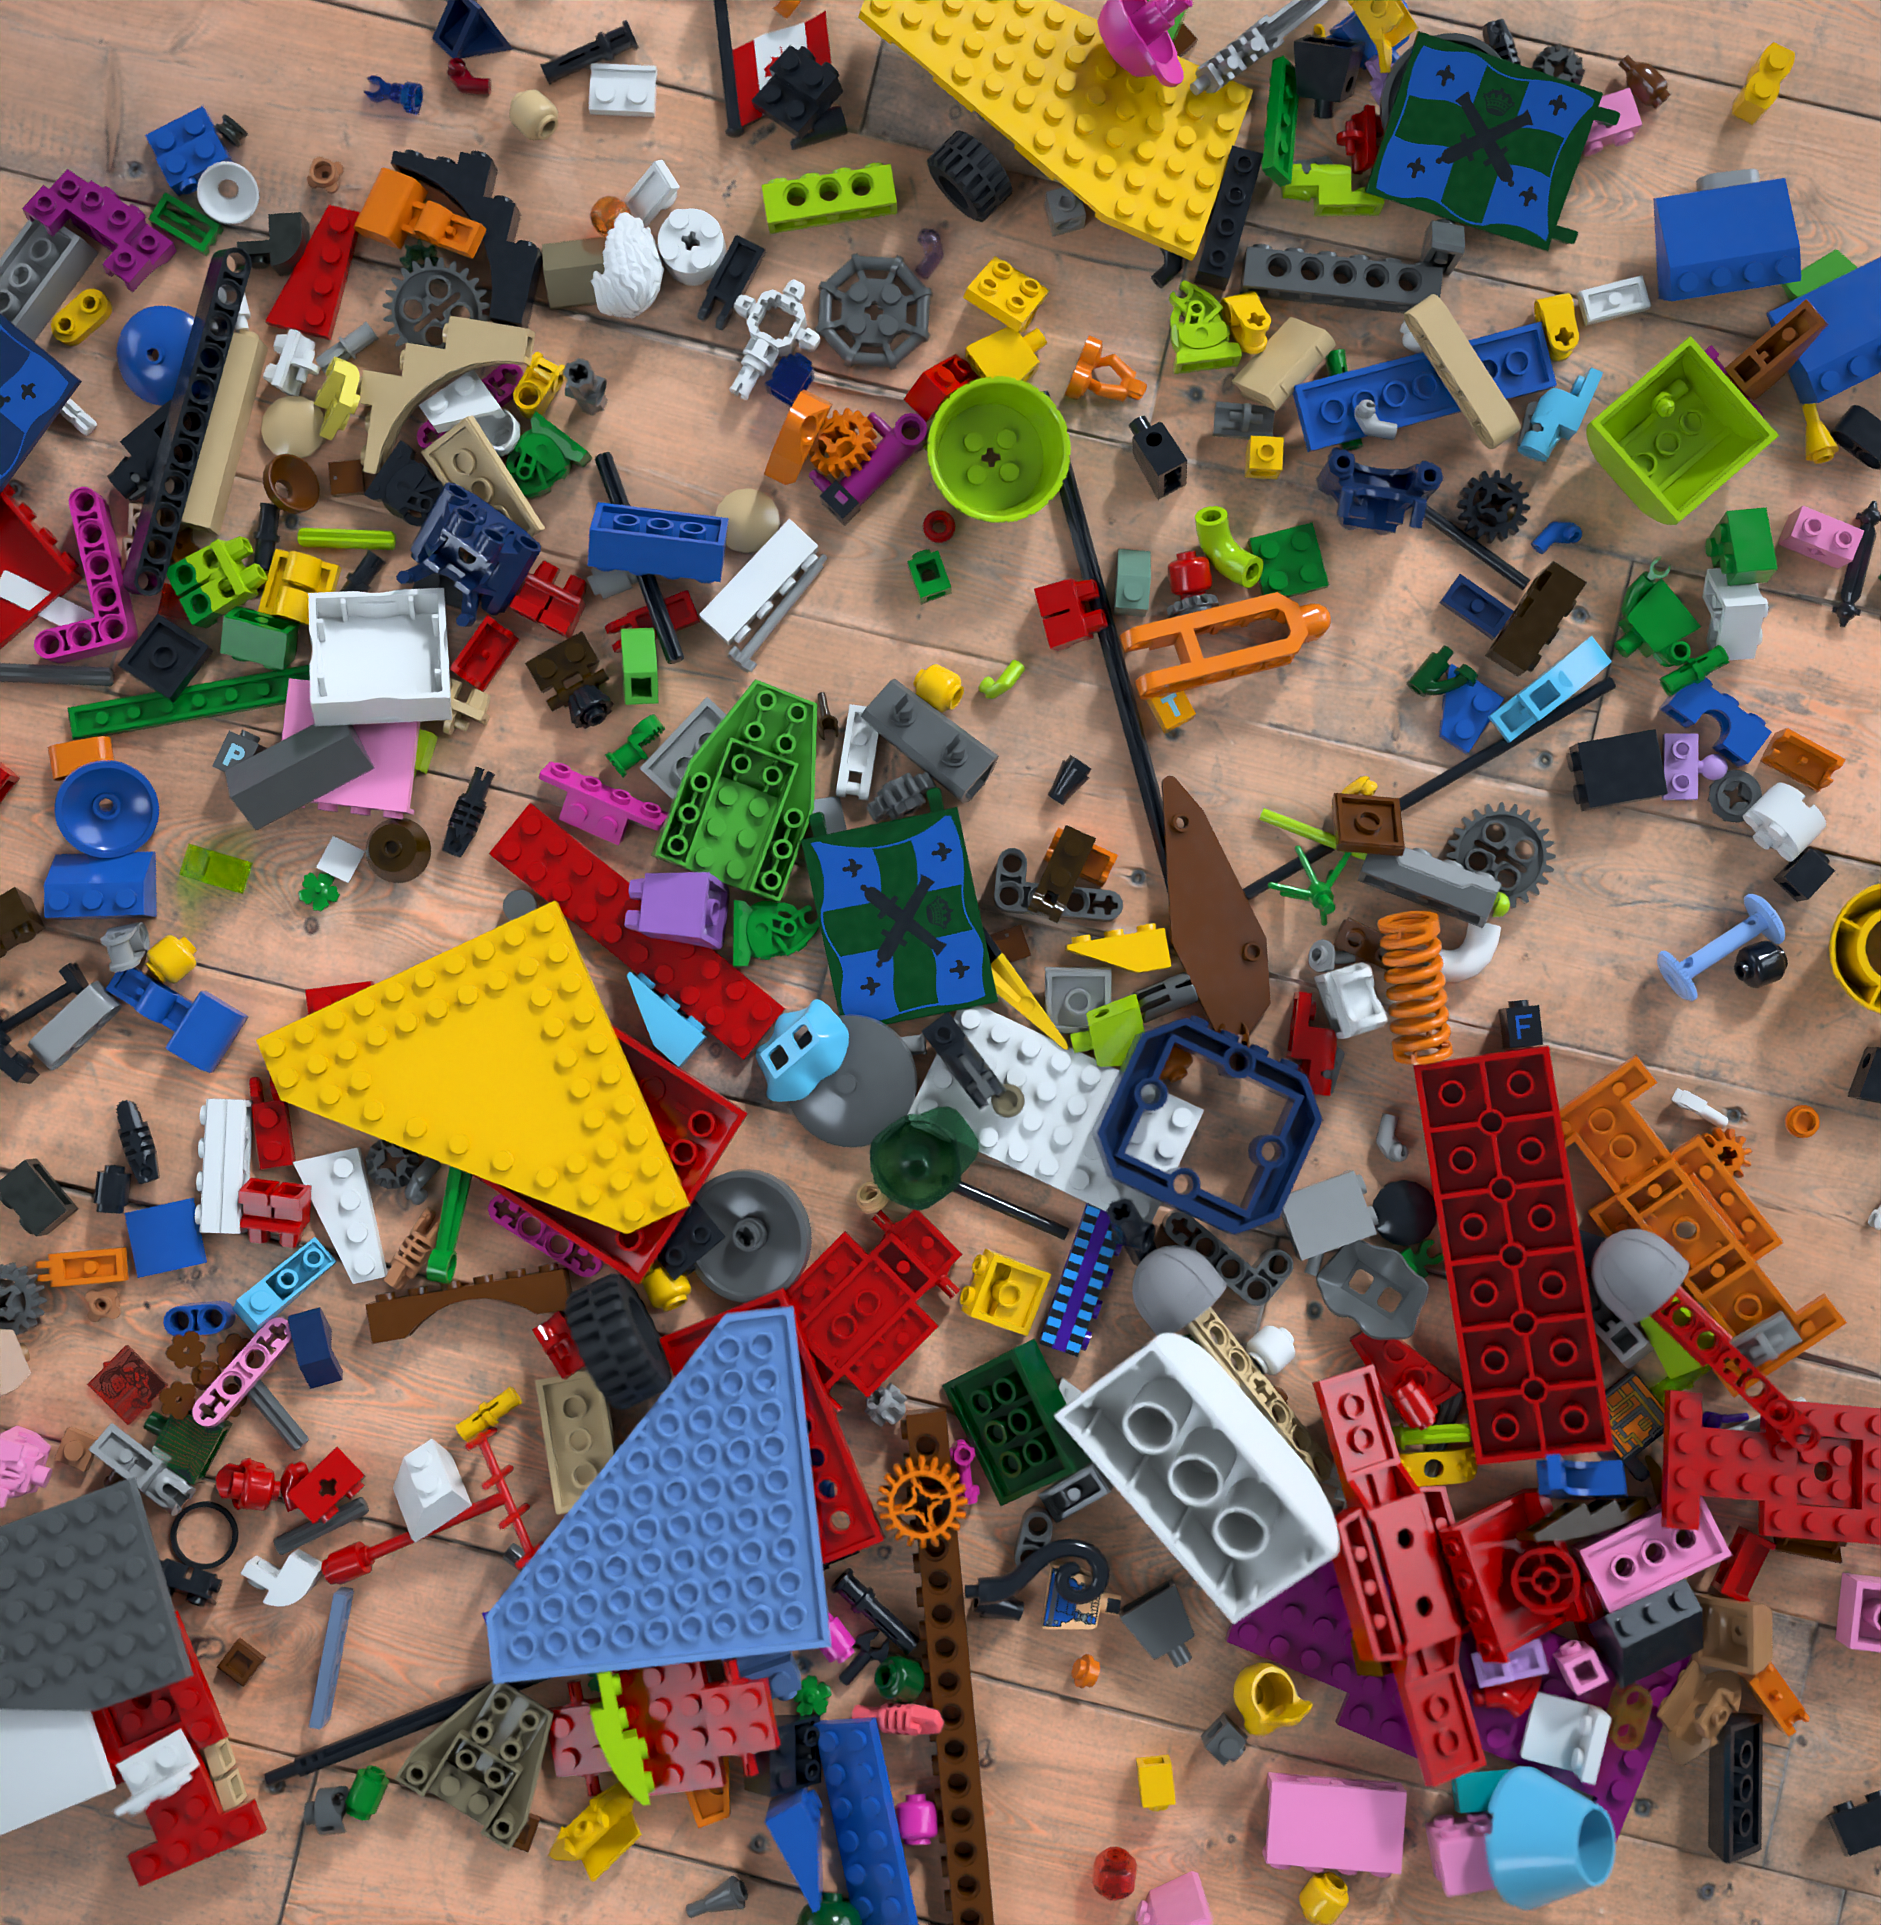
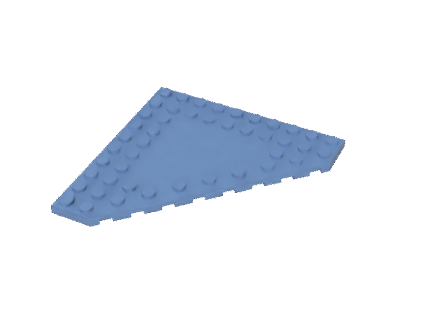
M794 1306L726 1313L486 1615L493 1684L831 1647L832 1641Z

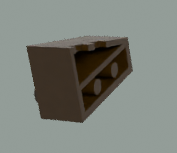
M1552 561L1536 575L1485 656L1517 677L1526 671L1531 673L1542 657L1538 653L1544 644L1549 645L1560 629L1557 627L1563 617L1566 618L1577 603L1575 599L1587 582Z

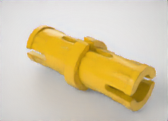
M509 1386L488 1403L484 1401L478 1405L479 1409L455 1425L456 1430L465 1442H469L490 1425L494 1427L499 1424V1419L516 1406L521 1405L522 1400L516 1390Z

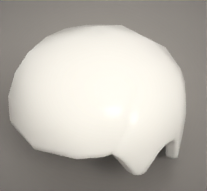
M507 409L503 410L506 415L499 419H496L494 415L477 418L479 426L499 457L510 454L520 439V424Z

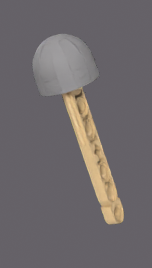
M1168 1245L1149 1253L1140 1262L1135 1271L1132 1291L1138 1312L1157 1336L1165 1333L1173 1334L1185 1327L1198 1345L1219 1363L1301 1458L1318 1484L1330 1479V1472L1333 1466L1329 1457L1317 1442H1313L1308 1430L1210 1307L1222 1295L1227 1286V1283L1213 1265L1198 1251L1181 1245ZM1210 1330L1215 1334L1218 1344H1215L1212 1340ZM1230 1356L1236 1361L1238 1371L1233 1367ZM1272 1409L1278 1415L1279 1423L1274 1419ZM1292 1435L1298 1440L1299 1449L1294 1444ZM1313 1461L1317 1464L1320 1475L1315 1471Z

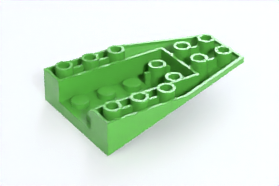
M755 679L690 759L651 856L692 872H709L726 885L772 902H780L800 849L801 840L804 838L808 827L809 817L814 810L817 703Z

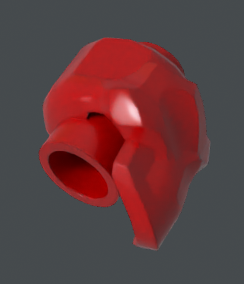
M245 1458L241 1460L239 1465L232 1463L224 1465L216 1476V1486L220 1497L232 1499V1505L237 1510L265 1511L271 1501L278 1500L281 1482L275 1481L274 1471L266 1468L264 1463L254 1461L251 1458Z

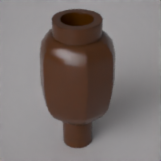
M1629 55L1625 56L1618 64L1627 73L1626 83L1628 88L1631 89L1633 95L1642 104L1652 105L1657 109L1671 95L1667 91L1666 79L1650 64H1637Z

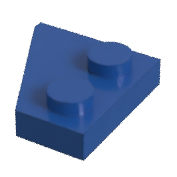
M1453 664L1446 670L1447 679L1456 676L1454 670L1457 667ZM1476 680V684L1473 687L1466 684L1443 695V716L1440 721L1439 737L1463 753H1469L1489 723L1490 719L1488 716L1499 708L1505 698Z

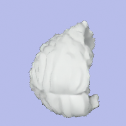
M624 212L620 213L615 219V228L607 232L605 249L603 250L605 271L603 274L594 271L591 283L594 287L596 303L600 313L608 316L614 315L615 317L633 319L646 311L656 299L660 291L664 268L662 267L658 246L651 234L650 227L645 229L640 218H634L629 213Z

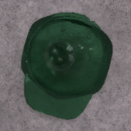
M949 1106L936 1107L920 1114L903 1116L877 1134L871 1142L870 1172L873 1173L874 1184L877 1185L882 1194H885L891 1201L913 1210L927 1209L946 1197L960 1184L962 1174L972 1164L978 1154V1139L964 1117L956 1109Z

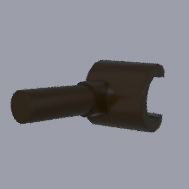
M824 692L818 693L817 696L821 709V718L818 722L819 735L821 739L825 740L824 730L833 729L837 738L839 736L838 720L829 711L826 694Z

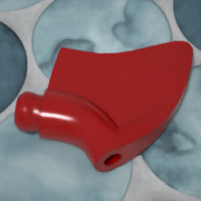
M1542 1675L1483 1687L1481 1689H1473L1471 1692L1473 1697L1472 1704L1476 1708L1485 1706L1486 1709H1505L1516 1719L1534 1701L1540 1687Z

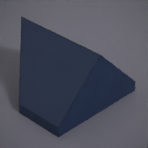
M449 0L432 37L452 59H464L514 50L484 9L475 0Z

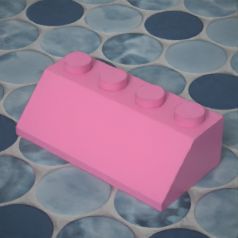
M1193 1871L1150 1890L1146 1901H1140L1135 1915V1921H1138V1925H1211L1213 1920L1199 1875Z

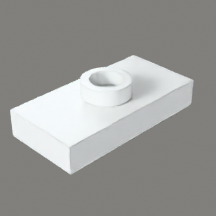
M1643 275L1582 290L1577 294L1585 326L1645 311L1651 307Z

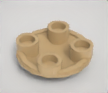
M290 395L276 400L268 407L262 418L261 433L264 442L276 455L291 454L302 459L314 453L327 440L319 436L324 419L323 412L317 405H314L313 401L303 396Z
M751 488L738 489L726 495L718 505L715 514L716 517L729 518L726 546L742 553L759 551L778 531L780 524L779 513L773 500L763 492Z

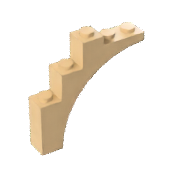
M450 316L449 323L444 325L442 334L443 343H446L445 349L406 343V349L401 352L399 360L400 369L403 370L402 376L363 370V376L359 378L356 391L357 395L360 396L359 403L372 406L371 412L367 413L365 419V430L368 432L367 445H364L361 451V464L364 465L363 472L379 473L391 455V450L402 426L415 408L439 386L458 375L480 367L502 364L531 366L535 332L527 328Z

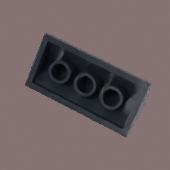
M1731 1713L1715 1738L1718 1743L1709 1749L1708 1847L1722 1862L1728 1864L1762 1850L1763 1715L1757 1713Z

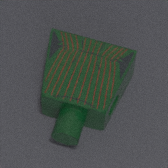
M188 1410L187 1416L180 1420L175 1419L171 1414L167 1418L153 1411L147 1418L143 1429L158 1436L151 1453L187 1482L194 1485L204 1479L233 1423L225 1420L218 1426L207 1428L195 1421L192 1410ZM205 1413L202 1417L203 1420H205V1418L210 1417L212 1419L215 1418V1416Z

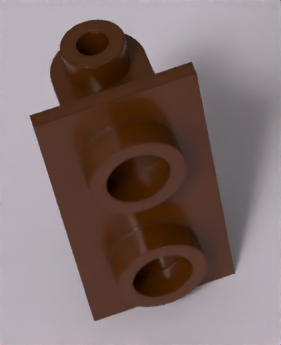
M1349 917L1347 920H1343L1339 928V934L1333 943L1334 946L1386 971L1396 968L1382 963V956L1384 954L1396 951L1384 949L1380 946V939L1386 936L1385 934Z
M1773 1536L1774 1544L1777 1545L1775 1551L1840 1564L1842 1563L1840 1547H1846L1848 1543Z

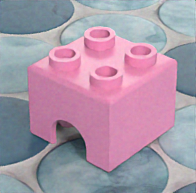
M1487 1811L1466 1813L1467 1816L1454 1818L1449 1814L1438 1815L1433 1818L1434 1822L1425 1824L1433 1873L1438 1881H1442L1443 1890L1448 1897L1496 1889L1489 1871L1486 1855V1834L1492 1835L1493 1816L1491 1813H1487Z

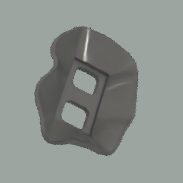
M1363 1240L1342 1246L1319 1271L1316 1277L1318 1289L1327 1308L1336 1316L1353 1319L1367 1336L1379 1340L1410 1338L1415 1331L1416 1321L1429 1292V1286L1425 1279L1417 1275L1409 1267L1398 1251L1377 1247ZM1359 1269L1366 1271L1374 1279L1365 1294H1360L1349 1286V1282ZM1387 1287L1394 1289L1402 1295V1300L1394 1312L1386 1311L1377 1303Z

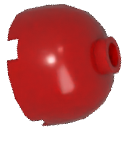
M1539 1543L1527 1547L1518 1554L1511 1568V1586L1518 1601H1521L1524 1606L1530 1608V1611L1536 1614L1553 1615L1564 1612L1574 1601L1575 1597L1577 1598L1580 1592V1574L1575 1561L1565 1550L1553 1544Z

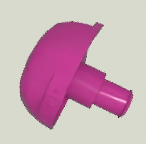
M1107 0L1101 9L1097 23L1101 38L1113 59L1135 77H1147L1155 74L1158 81L1166 87H1176L1183 81L1184 72L1177 58L1176 48L1167 30L1174 26V19L1193 6V0Z

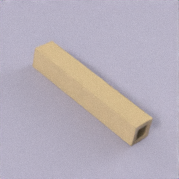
M239 330V334L233 332L181 523L186 527H192L193 529L219 535L268 350L266 345L259 339V335L251 331Z

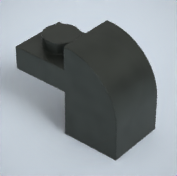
M301 212L268 214L270 240L237 242V247L244 249L249 254L252 261L251 268L264 269L271 264L279 276H285L292 273L295 265L305 252L306 245L310 240V225Z

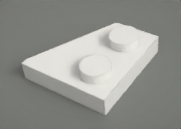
M474 370L466 372L419 405L438 433L449 431L467 416L473 415L477 421V418L494 415L496 419L506 415Z

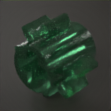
M418 239L415 245L409 246L406 244L405 248L407 251L405 257L399 258L401 264L406 266L410 273L414 272L412 267L413 261L417 262L420 258L425 261V258L429 257L433 266H437L439 260L438 257H434L438 252L436 247L432 244L426 248L421 239ZM418 263L421 268L425 267V263L422 265Z

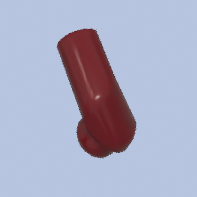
M453 58L448 62V77L459 92L463 94L491 95L490 78L473 77L465 67V62L460 58Z

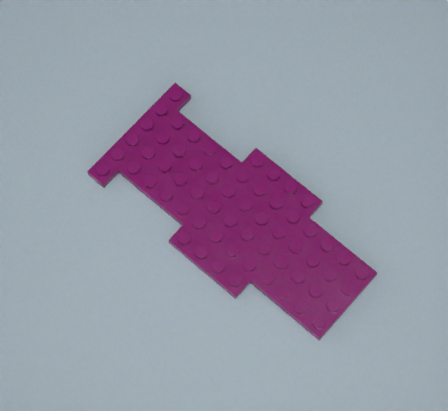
M1332 1558L1236 1623H1231L1225 1637L1226 1642L1347 1692L1335 1721L1337 1725L1417 1758L1394 1673L1386 1676H1357L1350 1643L1353 1633ZM1385 1574L1382 1577L1387 1591L1388 1599L1391 1600L1390 1586L1388 1583L1387 1575ZM1421 1596L1424 1614L1426 1615L1429 1610V1603L1425 1597ZM1471 1628L1461 1636L1458 1664L1482 1749L1520 1766L1534 1767L1558 1782L1592 1795V1802L1602 1807L1609 1815L1614 1829L1615 1842H1617L1663 1727V1723L1657 1717L1660 1704L1665 1697L1671 1694L1677 1685L1678 1676L1686 1669L1691 1655L1621 1689L1602 1652L1593 1649L1608 1681L1577 1695L1567 1685L1553 1654L1560 1651V1647L1563 1644L1573 1640L1552 1631H1548L1536 1638L1541 1639L1550 1671L1549 1673L1542 1674L1538 1691L1601 1707L1611 1717L1594 1785L1581 1781L1573 1771L1523 1759L1520 1756L1531 1705L1516 1719L1505 1709H1486L1485 1706L1480 1708L1473 1706L1471 1692L1473 1689L1481 1688L1479 1687L1471 1657L1472 1653L1478 1652L1477 1643Z

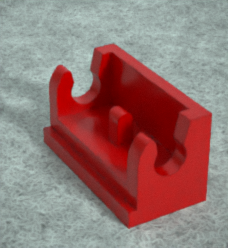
M487 615L449 669L478 690L484 692L520 639Z
M1738 1526L1728 1547L1732 1556L1721 1561L1710 1585L1721 1593L1740 1602H1750L1751 1599L1747 1596L1770 1549L1774 1551L1777 1545Z

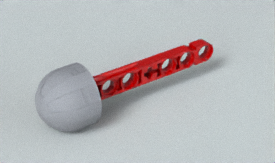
M1640 1229L1617 1232L1608 1237L1599 1246L1591 1264L1592 1283L1601 1300L1623 1323L1634 1324L1650 1316L1702 1367L1708 1364L1772 1427L1777 1428L1776 1431L1794 1448L1807 1452L1817 1447L1821 1436L1816 1425L1799 1409H1796V1406L1730 1343L1733 1337L1680 1287L1688 1273L1689 1262L1682 1258L1679 1252L1675 1251L1670 1244L1659 1236ZM1679 1308H1686L1690 1312L1689 1321L1682 1326L1675 1325L1672 1320L1673 1313ZM1702 1332H1711L1714 1335V1343L1708 1349H1700L1697 1346V1337ZM1725 1358L1735 1359L1734 1364L1744 1373L1738 1377L1729 1368L1723 1371L1726 1367L1723 1362ZM1751 1379H1760L1762 1381L1763 1389L1757 1396L1746 1394L1745 1387ZM1779 1402L1785 1403L1787 1406L1786 1415L1782 1419H1772L1769 1413L1772 1405ZM1801 1426H1808L1811 1429V1437L1805 1443H1797L1794 1440V1432Z

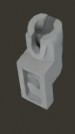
M113 1423L107 1427L88 1449L123 1478L130 1479L135 1477L138 1489L173 1516L177 1515L182 1510L181 1506L186 1500H191L195 1494L196 1489Z

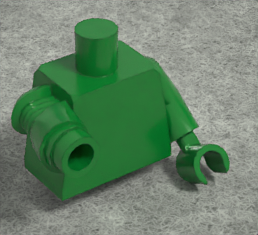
M1657 556L1651 562L1650 571L1643 572L1627 588L1620 608L1623 617L1618 622L1625 635L1618 639L1614 646L1620 655L1625 658L1638 649L1646 658L1652 655L1661 666L1683 665L1691 654L1690 646L1686 642L1679 640L1698 630L1701 625L1662 579L1669 574L1671 564L1662 572L1655 569L1654 565L1662 558V556Z

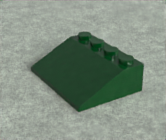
M1035 1339L942 1385L971 1446L975 1448V1455L1000 1506L1073 1474L1093 1462L1054 1416L1067 1403Z

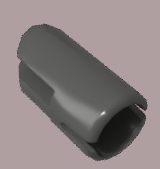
M1186 972L1132 993V995H1137L1140 1012L1144 1013L1142 1015L1144 1023L1198 1001L1196 989L1191 984V978Z

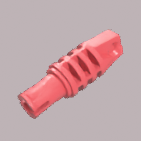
M887 1702L881 1705V1707L856 1705L852 1711V1718L876 1717L879 1730L885 1734L892 1733L895 1735L911 1736L940 1734L944 1725L938 1710L917 1704H894Z

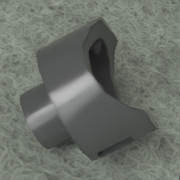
M348 1787L319 1788L315 1801L305 1803L304 1818L306 1825H316L317 1831L321 1836L346 1833L343 1817L346 1813L345 1808L347 1804L345 1800L349 1793Z

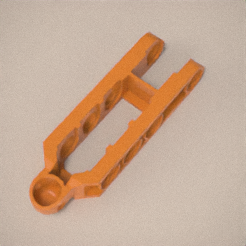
M1275 592L1136 626L1123 632L1120 635V641L1124 653L1149 648L1150 651L1170 645L1175 646L1181 665L1149 672L1135 681L1140 699L1147 700L1289 665L1303 643L1315 641L1326 633L1331 624V614L1321 604L1311 603L1299 606L1295 601ZM1271 618V621L1275 620L1281 624L1287 623L1290 634L1286 639L1205 659L1196 636L1206 633L1215 635L1219 630L1239 625L1241 628H1244L1251 622Z

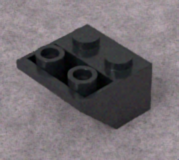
M775 1715L780 1746L777 1749L759 1751L755 1754L759 1773L754 1776H744V1790L771 1798L821 1783V1758L818 1748L820 1733L818 1728L814 1726V1724L820 1722L819 1715Z

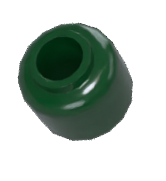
M890 1656L885 1659L876 1669L874 1678L877 1691L882 1698L901 1704L912 1703L919 1697L924 1688L925 1679L923 1669L918 1662L900 1656Z

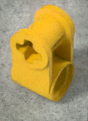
M1250 291L1221 299L1223 321H1225L1226 325H1229L1230 332L1235 341L1240 344L1241 350L1248 354L1263 352L1267 344L1265 333L1270 328L1271 318L1261 304L1258 294L1255 291Z
M1570 293L1536 299L1534 302L1536 323H1542L1550 359L1555 362L1566 360L1579 341L1573 299Z
M538 351L533 354L531 366L527 365L523 376L513 392L514 401L521 415L531 419L535 411L540 415L546 412L554 395L565 381L563 372L566 366L563 364L558 366L546 360L543 354ZM527 396H538L535 404L529 406L522 404Z

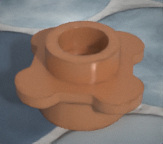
M316 157L310 166V175L307 177V183L311 188L320 187L326 189L328 193H335L339 188L337 182L339 176L344 173V168L340 162L333 163L329 159ZM325 172L328 173V176L326 178L323 177V173Z
M110 1286L103 1291L91 1289L86 1293L85 1300L89 1302L90 1310L87 1316L90 1321L98 1322L101 1318L109 1317L110 1319H116L120 1316L119 1293L115 1287ZM102 1301L106 1303L105 1307H101L100 1303Z

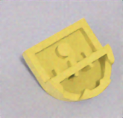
M335 356L328 365L325 375L328 377L325 383H323L322 388L318 390L314 405L326 409L319 436L331 441L338 429L344 431L350 413H355L360 401V396L355 394L359 382L357 367Z

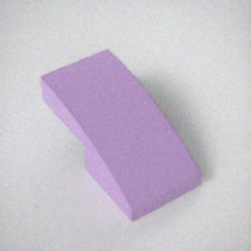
M1540 1638L1534 1639L1507 1654L1510 1662L1506 1664L1483 1663L1479 1652L1471 1654L1480 1688L1550 1672Z

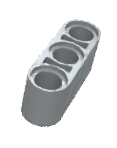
M95 981L81 991L29 1041L27 1046L49 1070H55L64 1064L121 1009L122 1005L110 992L105 990L106 988L99 981Z

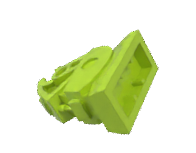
M1183 280L1179 285V289L1184 291L1187 296L1185 298H1178L1173 291L1168 299L1174 307L1170 317L1172 329L1170 339L1176 353L1173 363L1174 374L1238 367L1242 358L1240 344L1229 342L1230 328L1223 321L1221 314L1223 311L1222 305L1209 292ZM1181 314L1185 317L1184 323H1179Z

